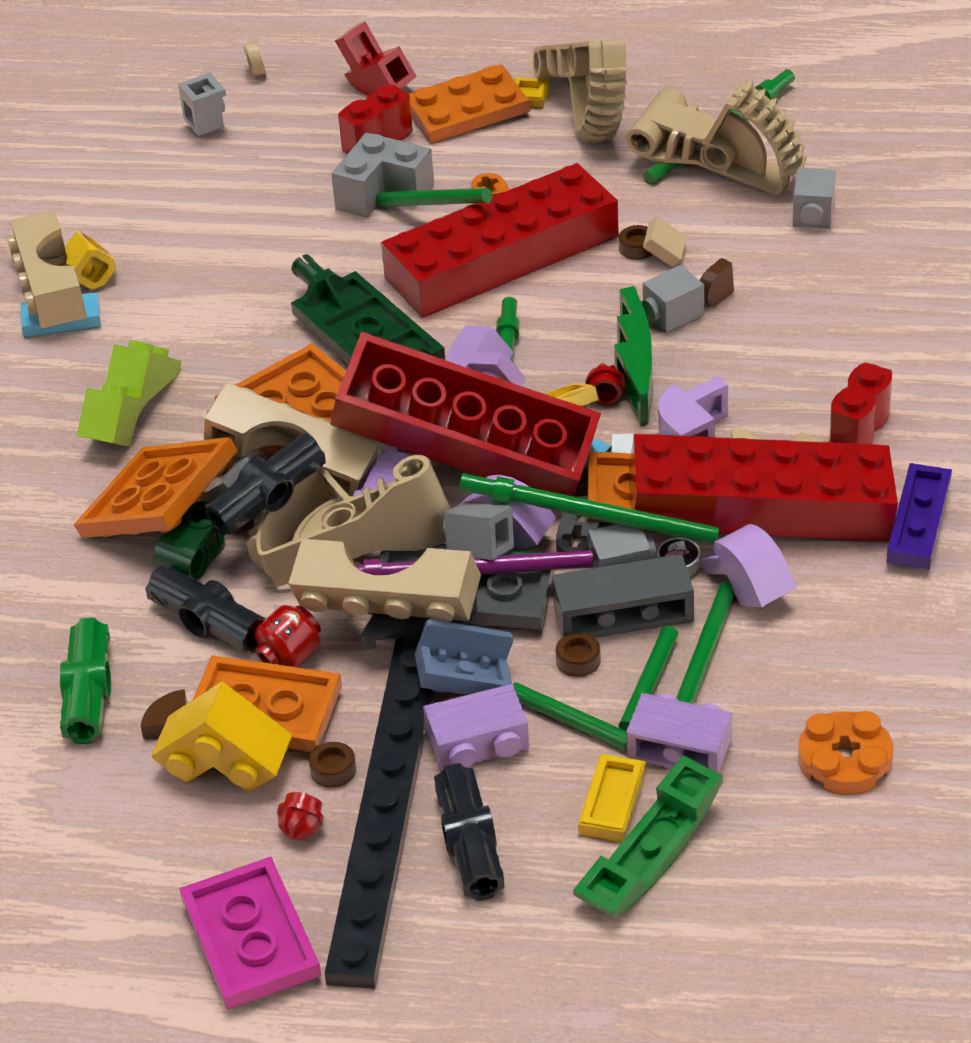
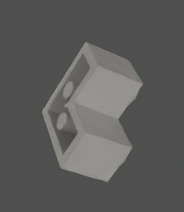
M365 133L331 173L335 209L368 218L378 206L376 196L380 192L430 190L434 186L431 148L383 137L378 134Z

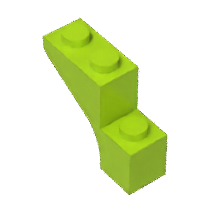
M130 340L128 347L114 344L106 383H103L102 391L92 388L86 389L77 436L130 447L135 425L143 407L177 377L181 361L168 357L169 349L156 347L149 343Z

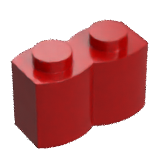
M383 85L372 92L366 100L353 101L343 108L338 114L342 151L348 154L365 133L378 134L399 141L408 137L413 131L410 94L395 85Z
M867 362L854 368L849 375L847 387L838 392L832 400L829 442L872 444L874 432L887 422L890 415L892 370Z

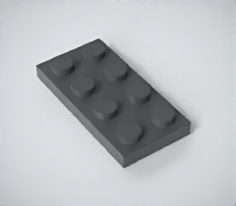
M440 545L432 547L435 549H447L446 546ZM427 548L418 551H381L379 559L382 560V563L417 561ZM508 551V552L502 554L501 556L533 554V553H522V552H510V551ZM555 570L481 575L475 596L477 597L478 610L470 624L542 630L552 585V575H554Z

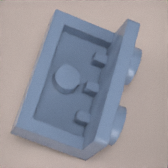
M434 619L427 620L415 651L421 687L440 693L453 692L469 695L512 684L507 664V657L513 644L512 634L505 631Z

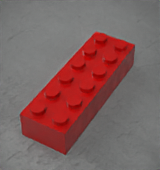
M579 163L565 166L558 171L493 196L489 203L468 205L461 210L441 218H436L431 222L381 241L384 277L419 316L424 318L619 237L618 200Z
M361 332L337 393L330 425L417 455L426 456L434 461L485 478L491 475L508 476L521 481L530 488L574 497L601 413Z
M633 434L629 465L631 509L718 527V534H731L748 524H753L764 530L769 536L890 541L898 508V499L889 445Z

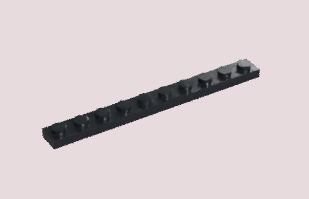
M403 638L395 640L324 973L326 985L376 988L426 733L423 706L431 704L434 692L431 689L422 688L420 685L415 660V651L418 644L404 646Z

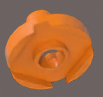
M848 711L828 714L818 713L810 716L806 721V728L799 739L798 762L801 771L810 781L812 775L816 780L823 782V789L843 795L864 793L876 787L877 780L885 773L887 776L892 767L893 742L888 731L881 726L880 717L870 711H861L859 713ZM841 748L852 749V756L843 757L842 752L837 750Z

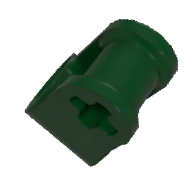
M199 501L192 504L183 514L181 523L160 537L153 553V564L156 569L160 565L166 568L172 567L198 581L203 577L208 566L216 556L223 551L225 536L214 528L205 514L204 506L209 503L208 501Z

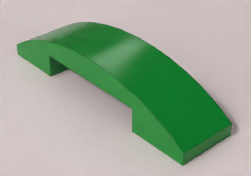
M682 755L656 787L657 800L609 859L603 856L598 858L573 889V895L613 918L630 908L652 888L686 846L723 783V775Z

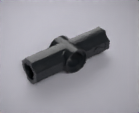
M306 433L299 435L267 460L262 457H255L249 460L239 472L237 482L204 506L207 518L220 534L226 536L227 534L231 535L264 509L270 512L278 511L288 503L294 492V487L326 463L325 453L321 450L317 441Z
M162 565L151 573L149 583L145 587L147 599L178 615L179 620L190 633L197 637H205L210 633L243 652L250 651L254 653L255 649L259 647L255 639V629L266 618L235 602L234 597L224 585L215 580H209L203 585L172 567L166 568Z
M461 763L447 765L443 771L434 776L435 793L437 794L438 804L442 811L441 824L449 857L454 856L464 896L475 898L476 901L491 899L499 890L505 888L504 873L496 851L497 841L491 811L488 805L483 806L473 768H466Z

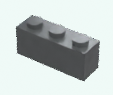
M682 554L552 575L554 609L562 638L573 633H584L597 638L694 622V589Z

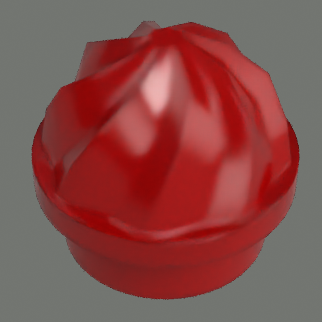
M601 363L597 367L592 368L588 373L585 384L596 387L598 400L595 403L611 405L617 402L624 393L626 380L622 372L617 370L614 364L608 366Z
M288 793L285 801L280 803L277 808L278 827L292 840H305L309 836H313L323 824L324 816L321 813L323 803L318 798L306 793Z

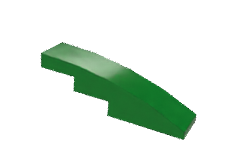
M635 286L619 289L620 316H617L618 344H614L615 368L624 375L626 380L624 394L640 425H645L649 423L653 397L652 342L645 309Z

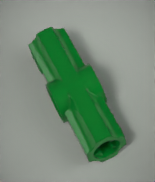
M95 617L80 618L76 625L70 627L67 661H62L60 664V690L63 699L60 729L62 737L69 738L75 744L92 743L95 737L101 735L104 699H109L111 696V671L108 661L109 627L108 624L99 622Z

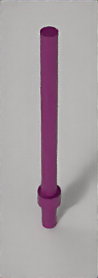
M592 550L499 556L493 560L474 558L481 575L593 568ZM381 559L364 560V564L355 566L367 574L390 575L405 570L416 561L382 563Z

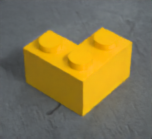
M221 681L168 716L151 758L165 767L170 774L180 778L185 783L214 767L228 777L233 784L249 793L277 776L292 734Z

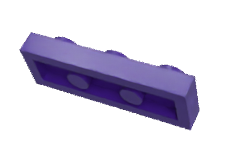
M914 463L909 464L887 548L886 563L930 570L951 484L952 469Z

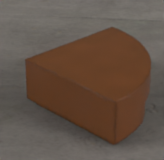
M185 689L168 693L149 706L141 721L143 738L160 736L168 716L187 704Z

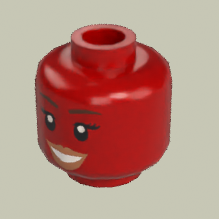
M289 605L280 606L255 629V639L259 646L255 649V653L263 663L300 667L320 646V624L307 609L300 605L295 607Z

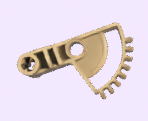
M624 39L584 41L535 47L533 50V71L537 79L565 77L569 79L575 132L578 133L582 143L599 144L611 141L620 127L622 112L625 108L626 71L628 69L626 67V45Z
M753 80L748 83H741L725 104L718 118L710 116L706 111L704 113L699 112V108L695 104L688 108L687 100L680 91L669 87L663 88L630 128L625 137L626 143L632 152L651 161L696 164L772 195L781 194L783 189L787 188L791 183L793 176L797 174L798 168H804L807 157L803 155L805 145L799 142L802 133L793 130L795 120L786 119L787 109H779L776 106L777 98L770 100L765 96V89L760 91L753 87ZM732 109L746 117L762 132L775 153L778 165L767 161L766 148L758 132L744 118L731 112Z
M413 455L401 460L393 469L395 481L386 484L384 478L381 477L377 481V488L370 490L367 487L363 490L362 494L356 496H349L325 468H321L294 487L292 497L283 508L275 512L264 509L262 511L263 515L254 519L255 527L248 531L250 539L246 542L252 562H255L259 568L264 569L266 574L271 577L275 586H283L289 583L302 539L344 542L352 559L373 551H418L446 542V538L443 535L445 512L451 510L429 459L423 455ZM296 530L293 537V541L286 543V541L289 539L292 533Z

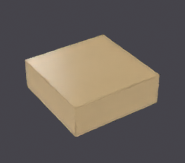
M656 216L648 224L643 247L674 268L682 259L687 236Z

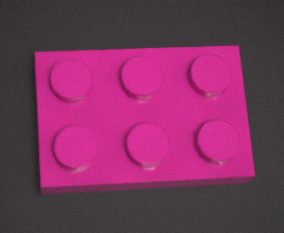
M271 856L179 888L182 902L227 1010L322 976L320 963Z

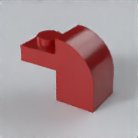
M365 21L355 25L335 40L351 69L344 74L346 79L356 90L369 96L383 85H395L402 89L417 77L400 46L382 52Z

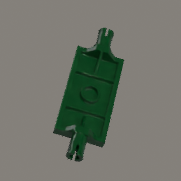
M309 254L302 255L306 262L300 257L293 261L292 273L308 285V289L303 297L291 302L292 314L348 365L361 332L446 360L445 348L356 271L342 277L329 268L323 269Z

